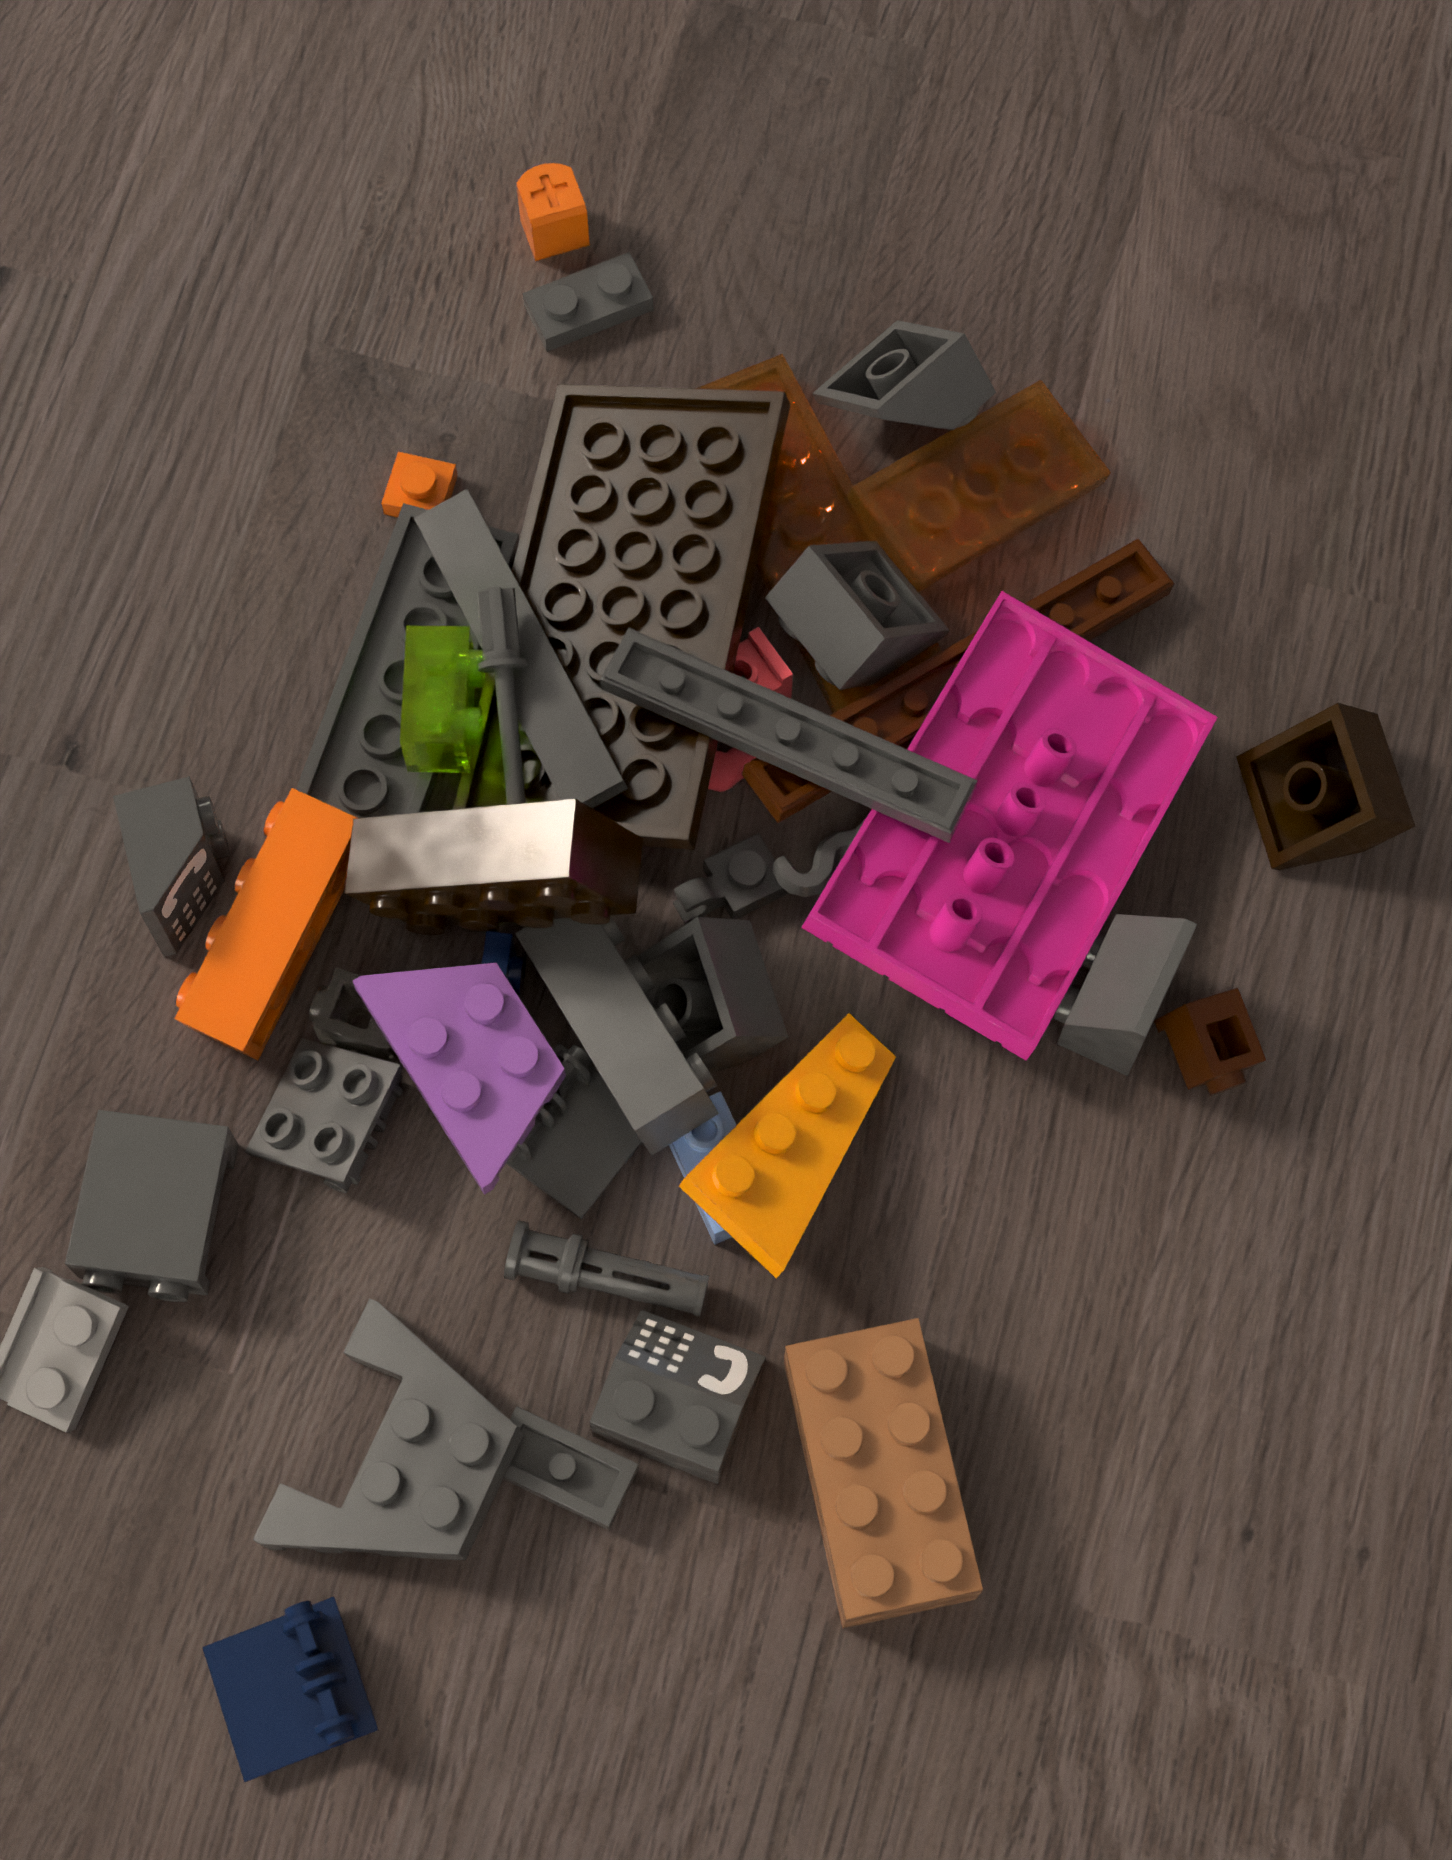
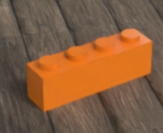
M291 788L285 802L279 801L274 805L264 826V835L267 838L256 859L249 858L242 866L235 882V892L238 894L227 916H219L208 933L205 947L209 951L198 973L192 972L188 975L178 992L176 1006L179 1010L174 1018L175 1020L202 1035L257 1061L259 1060L345 889L353 819L357 817L294 788Z

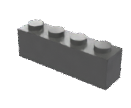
M611 916L610 922L607 924H584L573 921L571 918L554 919V925L549 928L525 927L515 933L651 1156L719 1114L706 1093L717 1086L716 1082L697 1052L686 1059L684 1058L675 1042L685 1037V1033L666 1003L656 1009L652 1007L645 993L655 988L635 954L625 961L620 956L615 946L623 942L625 938Z

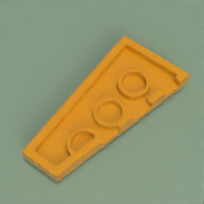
M848 1013L685 1176L679 1187L777 1279L786 1268L896 1056Z

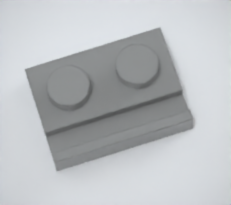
M34 1268L0 1346V1399L8 1402L7 1405L64 1432L76 1430L129 1306L74 1280L60 1277L52 1273V1270L48 1268Z

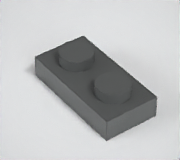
M630 252L523 293L524 307L547 352L654 310L653 296Z
M516 1406L510 1421L524 1435L503 1479L610 1530L639 1470V1464Z

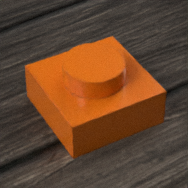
M398 451L381 502L384 515L398 518L403 503L429 510L451 498L458 477L456 464Z

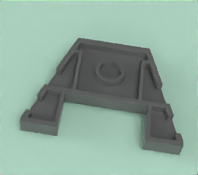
M369 1298L343 1353L354 1362L402 1381L342 1507L338 1508L280 1483L253 1541L270 1550L286 1551V1548L314 1549L320 1553L342 1554L343 1551L379 1553L381 1556L466 1560L524 1433L378 1301Z

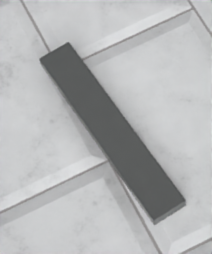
M468 489L415 517L414 520L481 648L482 640L477 591L499 586L501 589L515 588L521 658L528 659L529 665L525 669L513 671L517 716L560 799H577L587 806L594 808L627 790L628 787Z
M628 628L600 679L601 689L948 843L976 789L977 780L631 628Z

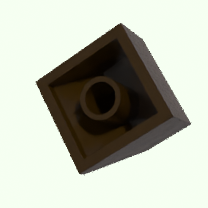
M1336 703L1236 756L1271 868L1274 870H1283L1361 853L1416 827L1377 713Z

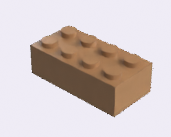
M919 1318L785 1346L784 1366L842 1629L976 1600L983 1591Z

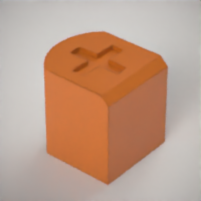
M546 163L526 171L519 178L516 186L520 221L535 261L590 246L587 209L572 168L558 163Z

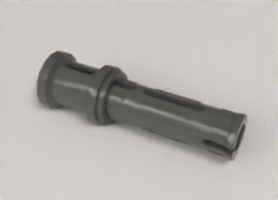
M518 1220L506 1259L504 1279L514 1281L518 1275L557 1284L559 1292L569 1294L570 1291L576 1292L578 1286L638 1302L693 1313L694 1316L700 1317L709 1275L703 1274L702 1276L651 1263L646 1260L589 1248V1240L583 1239L582 1235L573 1233L569 1239L530 1230L528 1222ZM534 1251L558 1257V1261L553 1263L529 1256V1253ZM584 1264L600 1267L602 1272L598 1274L583 1270ZM620 1272L669 1284L670 1289L664 1290L615 1278L614 1273Z

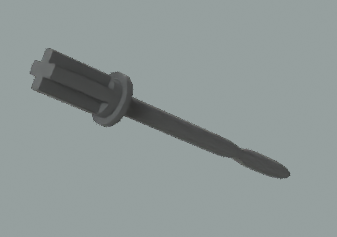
M500 586L489 587L488 590L477 591L483 661L478 663V671L494 673L507 805L526 803L513 671L525 669L529 665L528 659L521 658L515 588L501 589Z

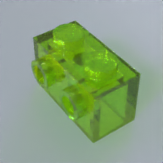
M406 625L400 745L408 772L471 773L472 745H481L483 731L482 708L474 707L475 687L484 688L485 673L478 671V663L483 661V651L474 650L470 626Z

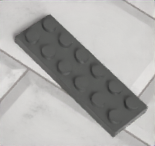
M405 503L402 505L296 788L300 792L357 818L425 812L482 653L479 642L414 520L415 517L428 510ZM488 526L512 570L519 543V534Z

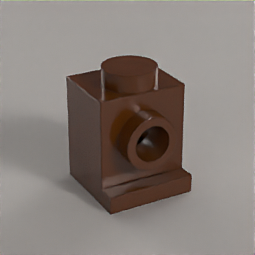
M1238 988L1186 1003L1154 1020L1158 1033L1165 1031L1188 1090L1206 1084L1209 1094L1212 1096L1247 1083L1243 1071L1266 1061Z

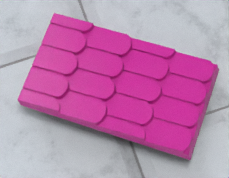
M1001 591L907 749L977 780L976 789L950 842L948 843L871 809L801 928L824 942L829 941L833 944L834 948L878 974L888 976L890 981L932 1006L944 1009L945 1013L993 1042L998 1041L1002 1044L1003 1048L1027 1061L1043 1036L1218 717Z

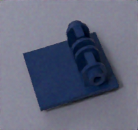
M335 1597L313 1605L310 1600L297 1603L284 1610L285 1615L202 1647L244 1782L251 1781L379 1730Z

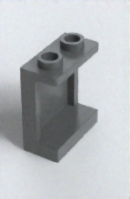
M98 1110L65 1265L78 1278L83 1279L82 1285L97 1292L110 1294L122 1293L123 1285L149 1288V1296L170 1302H187L189 1293L208 1295L210 1281L205 1276V1269L225 1168L234 1169L239 1145L229 1127Z

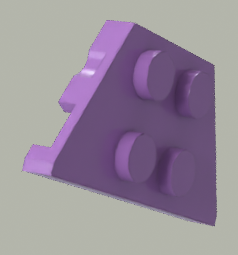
M497 963L363 975L354 979L353 984L356 991L483 1194L485 1195L490 1192L499 1181V1173L517 1145H522L535 1125V1117L542 1106L550 1102L566 1077L565 1068Z

